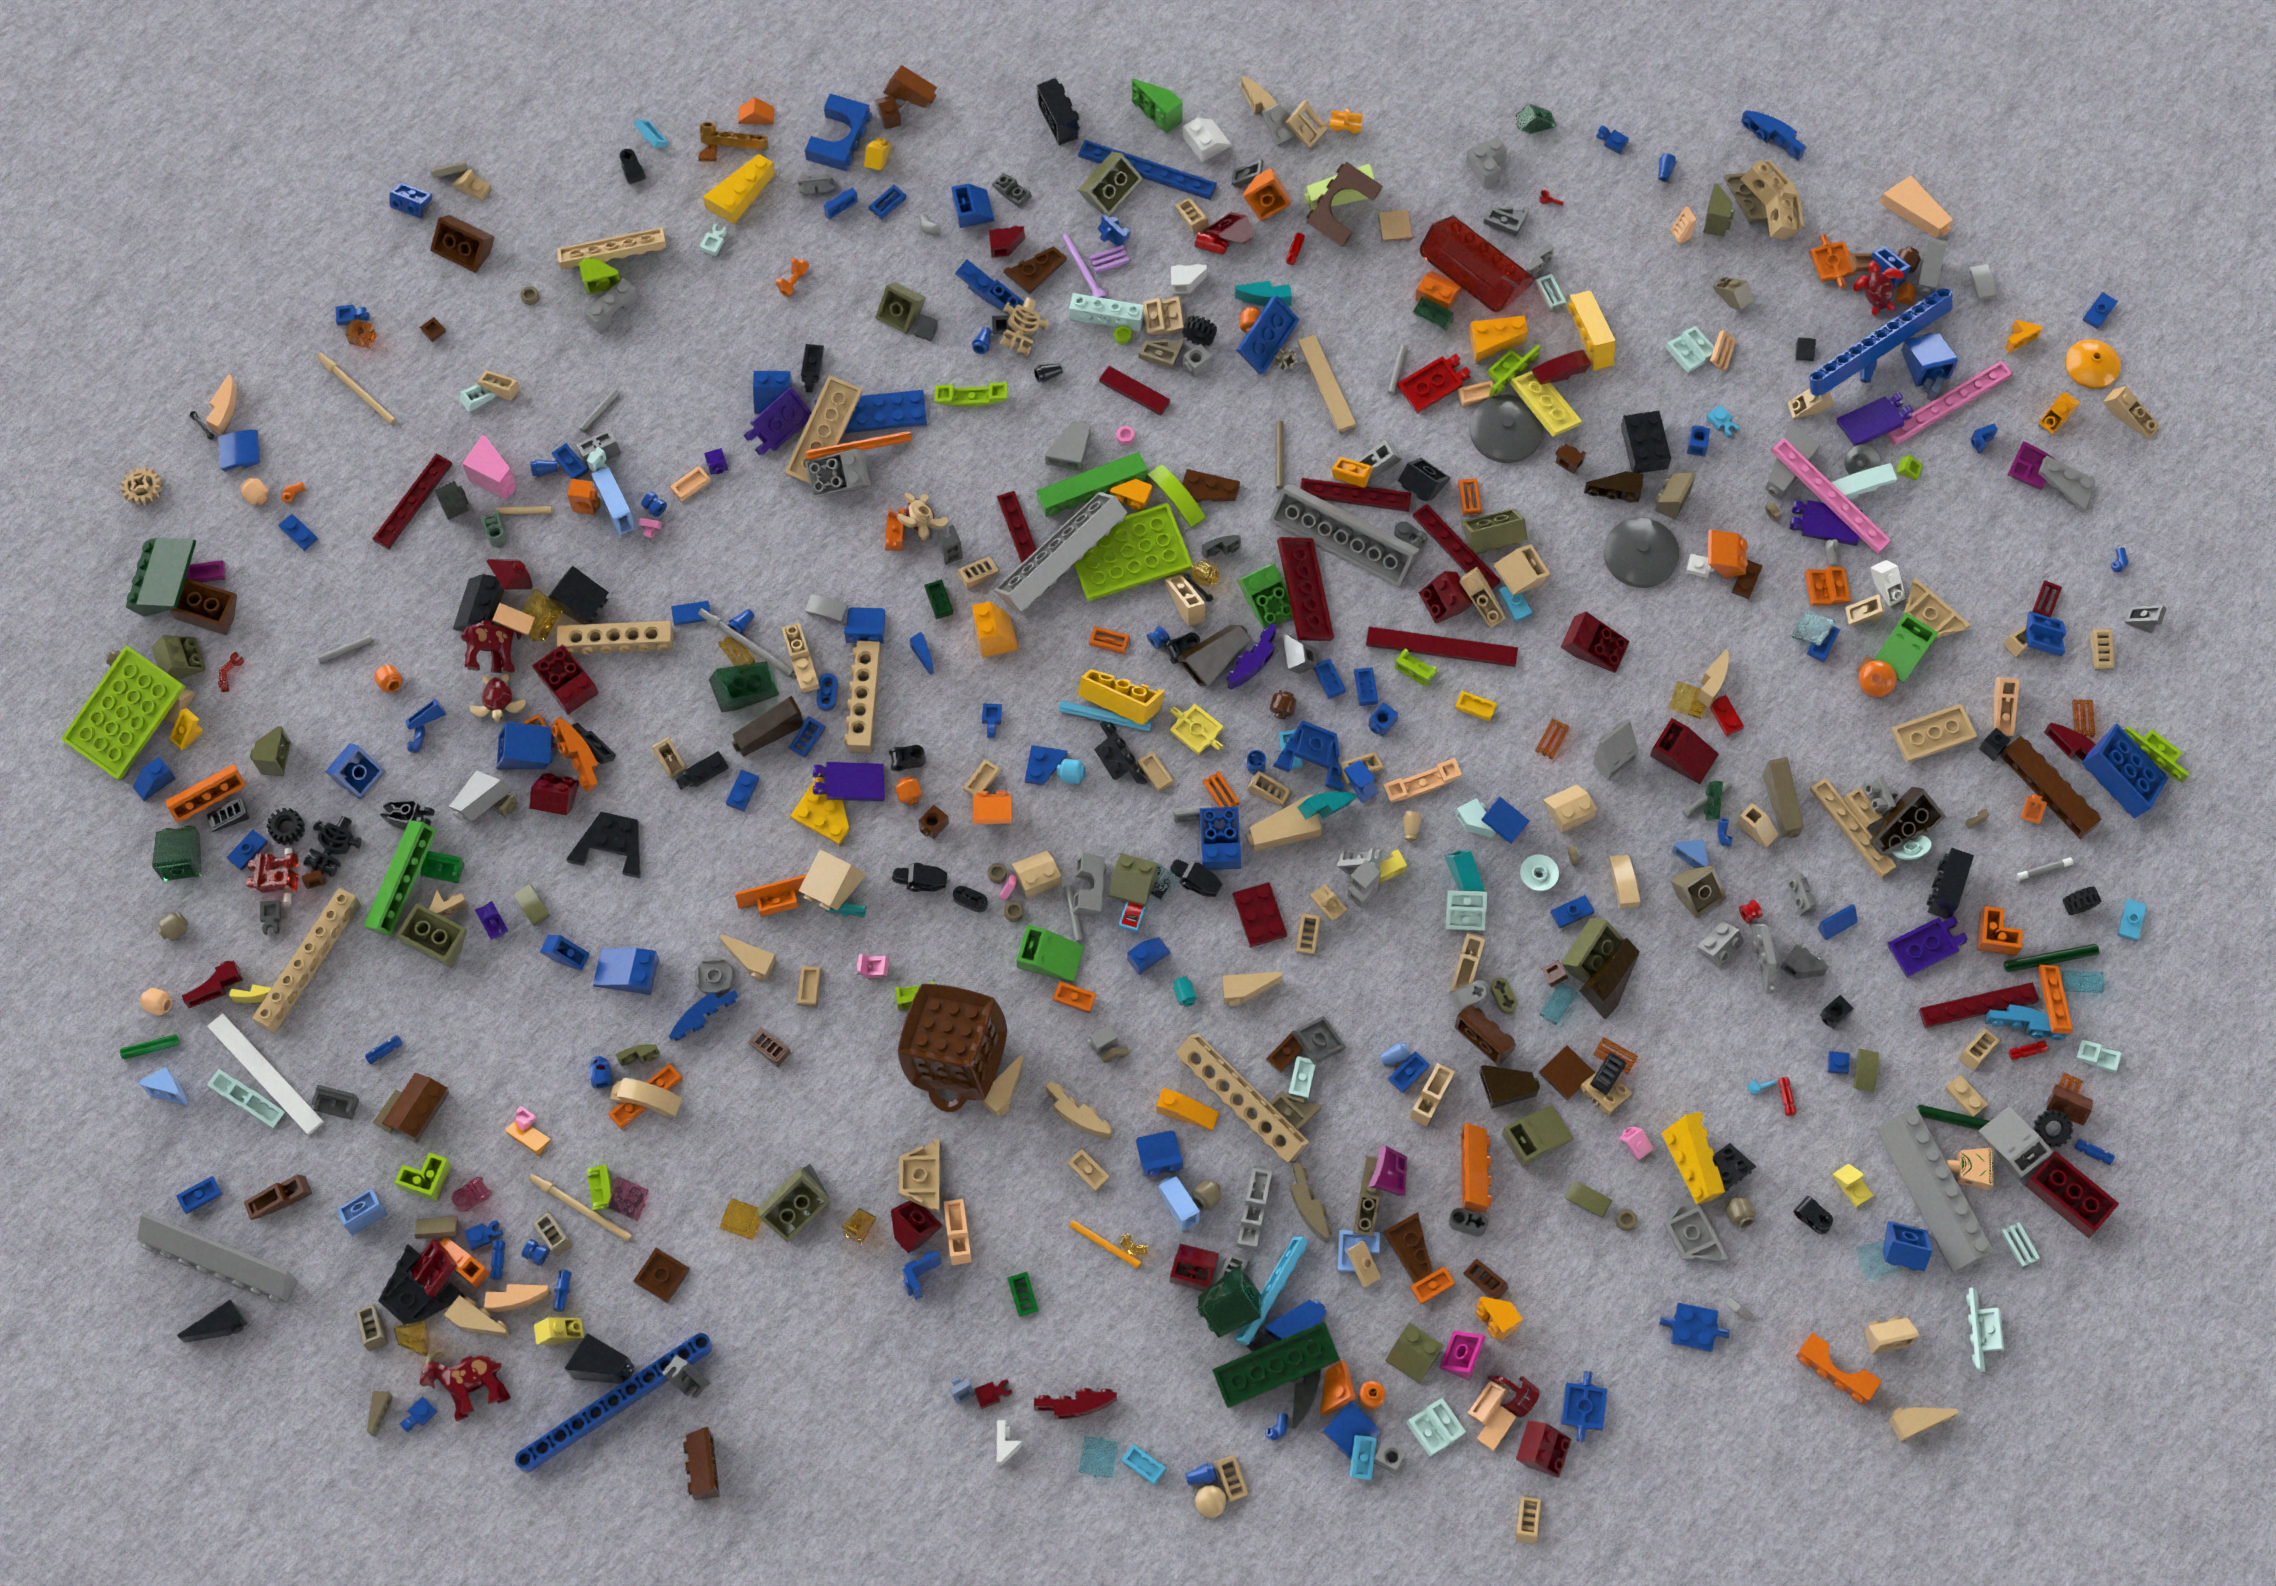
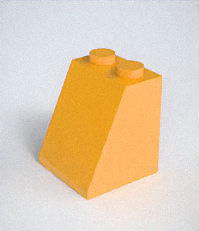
M990 601L972 605L973 623L982 658L1019 650L1011 617L1008 613Z

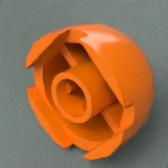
M1874 660L1862 667L1859 672L1858 682L1865 694L1870 697L1880 698L1893 691L1896 686L1897 676L1890 664L1885 661Z

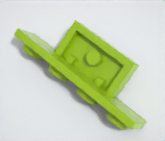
M1537 344L1523 358L1512 349L1500 358L1487 371V375L1496 381L1491 388L1489 396L1492 398L1495 394L1499 395L1507 383L1516 378L1519 372L1523 373L1531 361L1535 362L1540 356L1539 350L1541 346Z
M2129 726L2124 729L2159 768L2165 769L2173 779L2181 783L2186 780L2189 773L2176 763V760L2182 755L2179 749L2153 729L2144 738Z

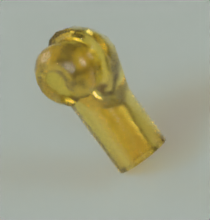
M1129 1234L1121 1236L1120 1245L1128 1254H1147V1244L1136 1245Z

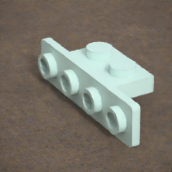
M1969 1288V1294H1967L1966 1298L1968 1306L1971 1307V1314L1968 1315V1320L1973 1329L1970 1341L1975 1350V1354L1972 1355V1362L1977 1370L1985 1372L1984 1352L2004 1350L2001 1314L1999 1308L1980 1310L1978 1291L1974 1288Z

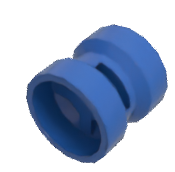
M651 491L643 497L641 506L649 509L650 514L654 517H658L665 511L667 503L659 499L658 495Z
M1260 750L1251 751L1247 756V770L1254 775L1258 771L1263 772L1266 766L1265 754Z
M530 1239L523 1248L521 1256L527 1260L531 1259L534 1264L541 1266L547 1259L550 1249L544 1245L540 1246L537 1241Z

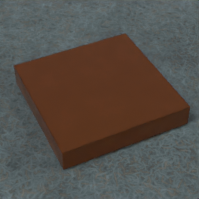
M1567 1045L1539 1071V1074L1567 1101L1581 1088L1582 1083L1596 1073Z
M655 1248L633 1282L668 1303L690 1271V1268L660 1249Z

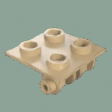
M1595 1073L1581 1084L1582 1093L1589 1099L1592 1097L1591 1102L1596 1100L1595 1105L1600 1104L1599 1108L1604 1114L1610 1116L1615 1111L1614 1109L1633 1093L1617 1079L1607 1095L1603 1094L1590 1085L1596 1075ZM1598 1078L1599 1081L1608 1086V1084Z

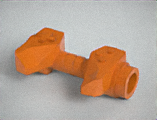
M791 258V274L793 275L789 281H786L784 278L776 280L780 293L785 297L791 296L794 291L793 286L799 277L802 278L807 272L809 264L805 260L801 259L798 261V259Z

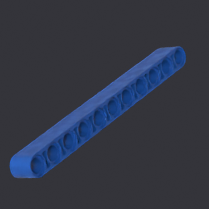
M1947 288L1937 290L1809 375L1810 393L1815 396L1827 393L1951 311L1953 308L1952 290Z
M704 1333L694 1335L520 1450L515 1456L516 1465L523 1472L533 1471L667 1382L668 1379L662 1374V1368L665 1364L670 1363L676 1355L680 1357L683 1352H689L690 1355L685 1361L690 1365L708 1355L712 1350L710 1338ZM701 1340L707 1341V1345L704 1348L697 1347L698 1342ZM648 1375L655 1376L654 1381L651 1383H645V1378ZM630 1387H637L635 1394H627ZM619 1398L617 1406H610L612 1399ZM595 1410H602V1414L598 1418H592L593 1412ZM577 1422H584V1426L582 1429H574V1426ZM561 1433H565V1440L562 1442H558L557 1436ZM543 1445H548L547 1452L544 1454H540V1447ZM524 1457H530L528 1465H521Z

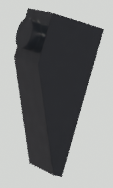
M228 1300L177 1334V1336L184 1343L230 1336L242 1331L243 1326L248 1323L236 1304Z

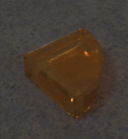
M709 144L708 147L701 151L698 156L699 161H717V145Z

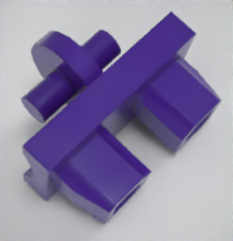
M493 901L481 908L475 909L491 940L497 939L508 932Z

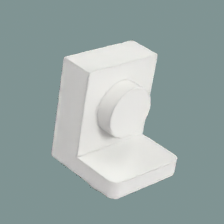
M1690 554L1686 573L1708 578L1709 573L1714 572V569L1708 565V558Z

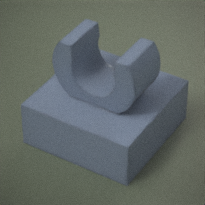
M1938 376L1935 382L1930 378H1926L1922 390L1930 392L1927 397L1928 400H1935L1945 380L1944 378Z
M957 1376L951 1380L953 1387L949 1390L957 1405L975 1395L967 1378L961 1381Z

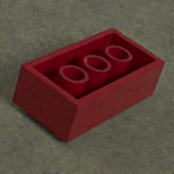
M2055 1150L2024 1185L2088 1239L2119 1205L2115 1199Z

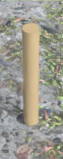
M552 506L496 507L499 515L552 514Z

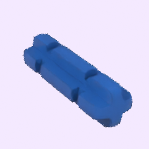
M395 1035L390 1038L391 1041L388 1042L387 1040L374 1048L375 1051L366 1053L365 1058L370 1064H373L377 1061V1058L381 1059L392 1052L393 1048L396 1047L397 1049L403 1044L400 1037Z
M2078 1139L2075 1144L2076 1150L2084 1151V1154L2099 1161L2101 1159L2107 1165H2111L2114 1160V1154L2110 1152L2105 1153V1150L2091 1143L2087 1144L2085 1140Z
M494 1240L490 1278L492 1280H501L505 1242L503 1240Z

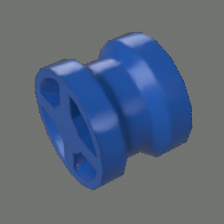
M1157 626L1153 633L1147 634L1148 641L1157 650L1162 647L1163 643L1170 641L1168 633L1161 626Z

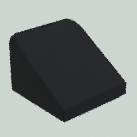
M920 315L914 336L931 341L938 328L937 320Z
M992 316L993 334H1003L1006 329L1011 331V327L1008 324L1010 316Z
M1799 337L1796 342L1795 360L1814 361L1816 339Z

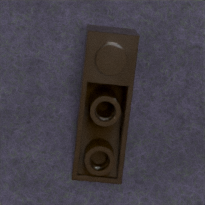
M1625 471L1586 482L1584 493L1590 496H1604L1608 499H1621L1630 503L1639 502L1644 474Z

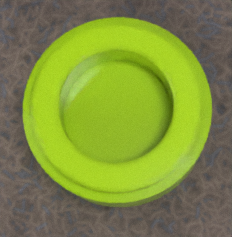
M1119 326L1114 330V340L1118 344L1124 345L1131 341L1132 331L1129 327Z

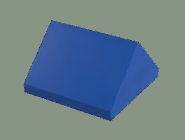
M1500 796L1495 799L1481 819L1510 844L1513 843L1530 822V820Z

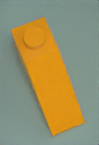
M1162 1088L1156 1105V1113L1213 1131L1219 1115L1218 1111L1166 1088Z

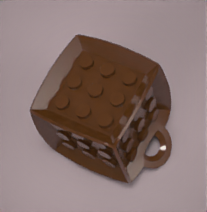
M921 984L907 1013L897 1050L900 1066L909 1082L919 1089L928 1091L932 1103L938 1109L945 1112L959 1110L967 1100L986 1099L998 1072L1005 1048L1007 1025L1004 1014L993 997L959 987ZM945 1089L956 1092L957 1097L953 1101H946L940 1096L939 1090Z

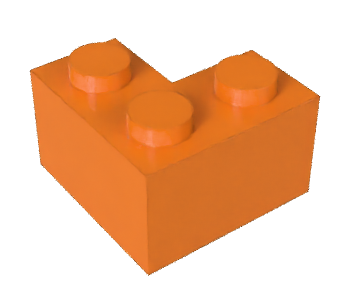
M1984 906L1979 915L1977 950L2017 956L2022 949L2023 930L2003 927V908Z

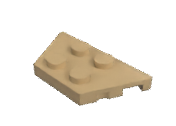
M1915 578L1913 580L1903 616L1905 613H1908L1938 632L1936 639L1967 630L1970 627V623L1918 579Z
M939 1138L934 1139L933 1143L925 1147L920 1146L912 1152L899 1156V1196L935 1212H940Z

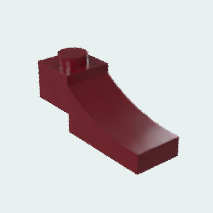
M234 960L222 962L220 966L215 967V973L206 982L182 995L186 1006L192 1008L226 995L225 987L243 981Z

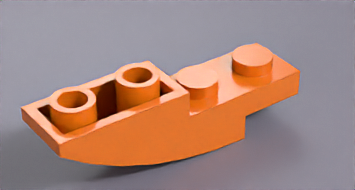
M559 717L551 725L552 734L558 741V749L563 754L565 760L572 758V765L577 770L579 783L585 792L592 791L598 784L593 772L598 763L581 735L569 723Z

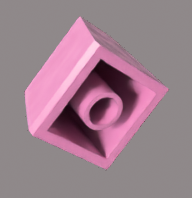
M482 435L463 461V467L469 481L507 499L516 489L513 475L509 466L487 437Z

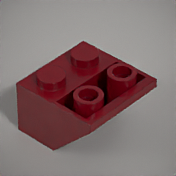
M1443 571L1418 592L1435 623L1461 614L1473 604V601L1460 584L1461 578L1457 572Z
M542 773L531 787L529 809L567 816L573 807L579 780L569 776L559 777L552 773Z
M1180 1243L1171 1270L1170 1283L1209 1293L1219 1253Z
M1528 1421L1516 1460L1528 1468L1559 1478L1571 1438L1548 1423Z

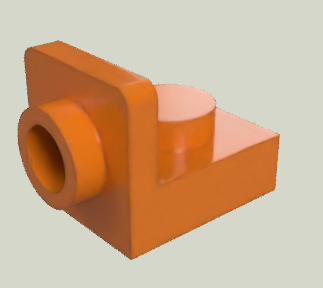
M2031 794V797L2026 796L2020 818L2040 824L2047 802L2042 801V796Z

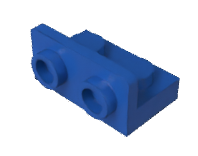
M400 182L390 191L389 206L421 218L423 216V208L432 200V194Z

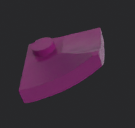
M2023 441L2007 475L2042 490L2046 480L2038 473L2043 459L2046 456L2053 457Z
M1380 1146L1376 1168L1369 1187L1387 1191L1397 1196L1406 1195L1407 1156L1387 1146Z

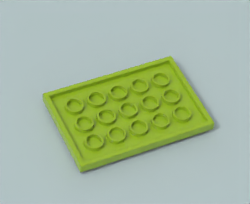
M1169 503L1124 516V519L1119 524H1115L1110 529L1109 534L1101 537L1095 547L1087 550L1084 553V557L1073 564L1087 602L1193 569V564Z
M125 645L61 737V740L115 779L121 781L186 686L134 649Z

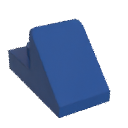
M1361 760L1343 769L1360 802L1364 803L1378 794L1373 783L1375 777Z

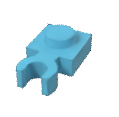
M1719 405L1707 414L1706 419L1717 430L1723 428L1726 437H1731L1732 433L1729 429L1738 432V425L1731 422L1733 417L1722 405Z

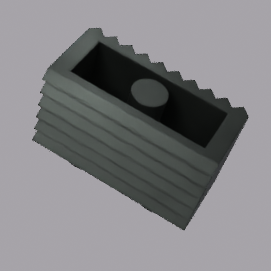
M452 481V483L449 482V484L435 489V493L448 520L468 511L466 505L469 502L461 485L457 486L456 482Z

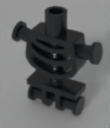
M341 816L337 825L328 822L324 826L322 821H317L313 826V830L319 831L318 841L325 850L321 853L310 848V854L316 858L312 859L310 855H307L303 865H309L313 870L320 868L322 874L328 873L330 877H333L337 871L336 866L340 867L341 863L338 859L330 857L331 854H345L349 851L351 845L357 849L361 846L362 838L358 837L356 839L351 831H348L352 821L345 816ZM325 838L329 842L328 845L324 844Z

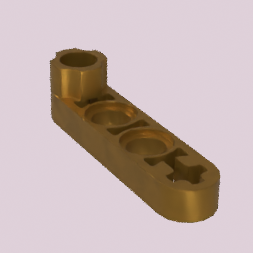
M713 122L700 123V142L703 144L752 149L768 148L767 136L716 131V124Z

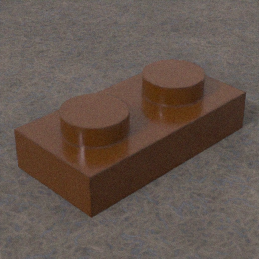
M1747 560L1746 574L1737 577L1731 593L1749 599L1763 565Z
M1291 1032L1266 1058V1061L1279 1073H1282L1303 1051V1048Z

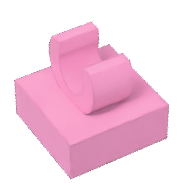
M640 518L639 525L645 528L644 536L653 538L655 529L661 530L662 523L660 521Z

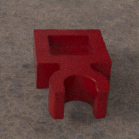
M1002 1380L996 1387L992 1381L974 1388L980 1408L984 1409L999 1403V1396L1001 1395L1004 1397L1012 1395V1390L1004 1391L1002 1389L1004 1385L1009 1384V1381Z

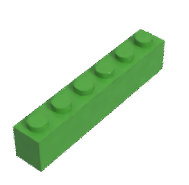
M1136 452L1037 490V499L1045 517L1054 516L1065 509H1073L1081 503H1088L1098 492L1110 494L1111 488L1134 479L1144 481L1148 478V469L1140 453Z
M409 820L363 927L377 934L392 936L437 832L435 828L424 822Z

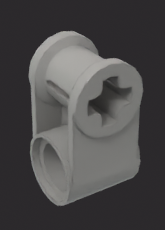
M1478 980L1467 986L1460 987L1449 994L1457 1010L1461 1011L1483 999L1489 992V986L1485 981ZM1477 986L1478 988H1483V991L1481 993L1475 992Z

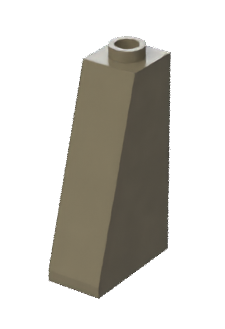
M1788 757L1769 760L1762 776L1782 838L1798 837L1804 825Z

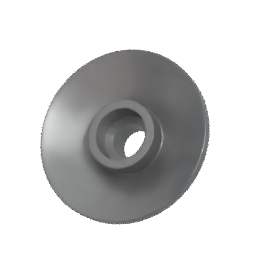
M1865 444L1857 445L1846 454L1844 461L1845 469L1848 475L1881 466V459L1873 447ZM1859 460L1863 462L1862 467L1858 465Z

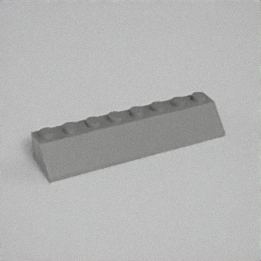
M1290 483L1282 489L1269 521L1302 538H1313L1314 544L1399 587L1411 570L1420 551L1415 546Z
M1098 492L993 591L1014 610L1019 612L1027 610L1035 599L1040 598L1049 586L1057 582V578L1070 570L1072 564L1081 560L1087 550L1095 547L1101 537L1109 534L1110 529L1115 524H1119L1128 512L1116 496Z
M1914 1108L1902 1113L1877 1128L1879 1136L1952 1273L1988 1258L1994 1250L1918 1109Z
M144 1212L141 1215L137 1240L142 1244L141 1247L150 1252H153L155 1249L160 1252L159 1255L167 1259H171V1257L177 1258V1262L184 1266L194 1265L197 1271L207 1274L208 1271L214 1273L213 1277L221 1281H225V1279L231 1280V1284L242 1289L246 1286L250 1288V1292L261 1296L263 1293L268 1295V1299L275 1303L280 1301L287 1303L297 1283V1280L289 1271Z

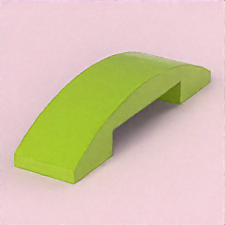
M995 382L989 383L987 387L954 388L953 384L935 385L934 402L957 407H976L1000 403L1007 400L1008 383Z
M1161 464L1148 473V478L1157 489H1161L1180 512V516L1190 528L1206 519L1203 511L1190 493L1166 467Z

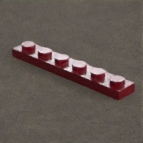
M2031 982L1922 1007L1919 1009V1013L1924 1027L1929 1028L1986 1015L1989 1010L2003 1011L2010 1004L2018 1006L2034 1004L2039 1001L2034 984Z

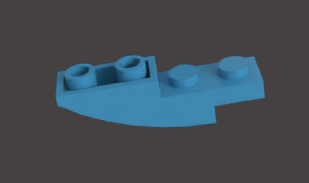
M2010 1004L2005 1011L1989 1010L1985 1016V1024H1991L1993 1027L2011 1026L2013 1029L2025 1027V1035H2030L2036 1039L2050 1037L2052 1040L2058 1041L2065 1039L2068 1035L2052 1033L2047 1014L2023 1006Z

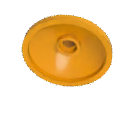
M2095 339L2077 342L2069 349L2065 359V366L2069 376L2081 386L2092 389L2109 386L2116 380L2121 370V362L2117 352L2107 343Z

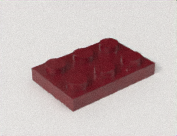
M1269 882L1232 893L1250 948L1287 937V932Z

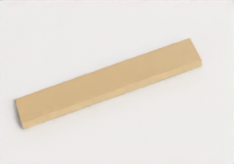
M1312 335L1298 340V345L1338 432L1356 427L1354 418L1316 336Z
M1824 778L1810 788L1812 794L1880 879L1897 869V865L1888 854L1881 856L1869 841L1873 837L1872 834L1862 824L1827 778Z

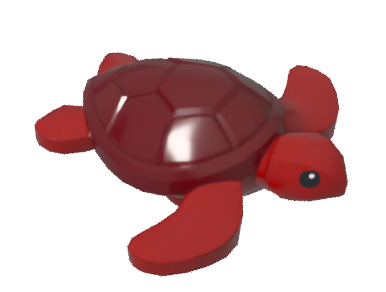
M1872 260L1868 266L1870 275L1860 276L1854 283L1853 289L1854 291H1859L1864 287L1865 295L1873 305L1871 313L1873 316H1876L1884 308L1891 311L1896 309L1895 304L1890 301L1893 295V284L1890 279H1903L1904 273L1896 268H1889L1880 273L1879 264Z

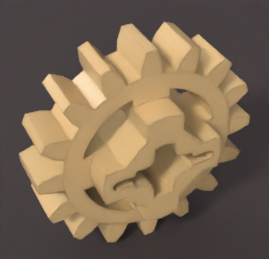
M136 467L135 472L129 470L130 475H124L126 481H121L123 487L120 490L124 498L128 499L130 504L135 502L137 506L141 502L147 505L149 500L153 503V497L158 498L157 492L162 491L160 486L162 481L158 473H155L152 468L148 471L146 467H143L142 470Z

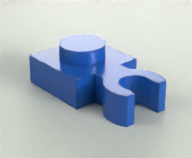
M498 1220L492 1221L486 1228L481 1223L464 1231L472 1251L490 1244V1237H500L503 1235L502 1230L493 1231L495 1226L500 1225Z

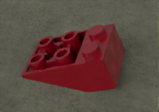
M1583 612L1574 616L1561 648L1578 659L1616 673L1630 641L1588 612Z
M563 644L532 665L537 675L567 715L599 694L595 683Z
M1671 718L1653 746L1650 757L1692 781L1701 784L1719 754L1688 726Z

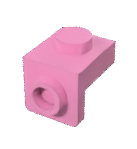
M859 954L857 972L866 978L887 977L890 958L887 956L868 957L865 954Z
M1629 1127L1619 1137L1622 1142L1627 1144L1637 1160H1640L1654 1149L1643 1129Z

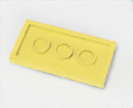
M1532 371L1513 378L1509 383L1552 437L1580 426L1582 420L1551 383L1540 385Z

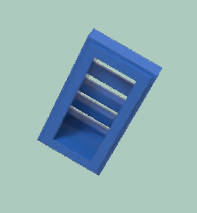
M920 632L910 638V647L928 673L933 674V662L924 634Z
M434 699L405 722L408 729L411 730L445 716L446 711L438 700Z
M808 716L789 749L806 758L826 729V726ZM810 725L817 728L816 732L809 728ZM805 732H810L811 734H813V737L811 738L807 736ZM803 737V738L807 739V740L809 741V743L806 744L805 742L801 741L800 739ZM799 743L805 747V750H801L796 745Z

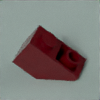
M1024 226L988 230L991 257L1010 256L1025 239Z

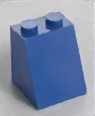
M1928 333L1923 337L1909 338L1904 341L1901 348L1916 387L1922 386L1926 378H1930L1934 382L1938 376L1945 380L1950 379L1958 362L1956 355L1940 333Z
M506 722L499 732L496 769H546L553 761V752H550L551 745L554 744L551 727Z

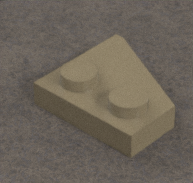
M1168 339L1159 341L1146 340L1139 352V359L1173 369L1185 339H1179L1178 342H1168Z
M1280 1092L1269 1102L1298 1131L1322 1109V1106L1318 1103L1313 1104L1304 1101L1305 1099L1292 1097L1284 1092Z

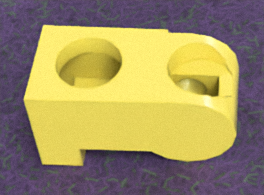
M1399 849L1391 852L1390 859L1381 862L1379 883L1406 872L1407 864Z

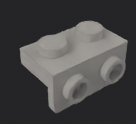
M1721 921L1696 947L1698 952L1713 959L1715 966L1720 967L1741 947L1744 940L1739 929Z

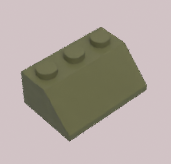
M1111 152L1079 187L1078 191L1089 204L1109 217L1143 178L1122 153Z
M1514 508L1461 522L1468 545L1477 554L1485 553L1493 548L1501 549L1508 544H1520L1524 540H1528L1525 519Z
M416 903L396 937L404 945L452 968L462 951L467 929Z
M1590 917L1561 964L1573 977L1586 983L1624 939L1607 920Z
M799 1167L757 1208L758 1217L788 1243L830 1202V1199L815 1179Z

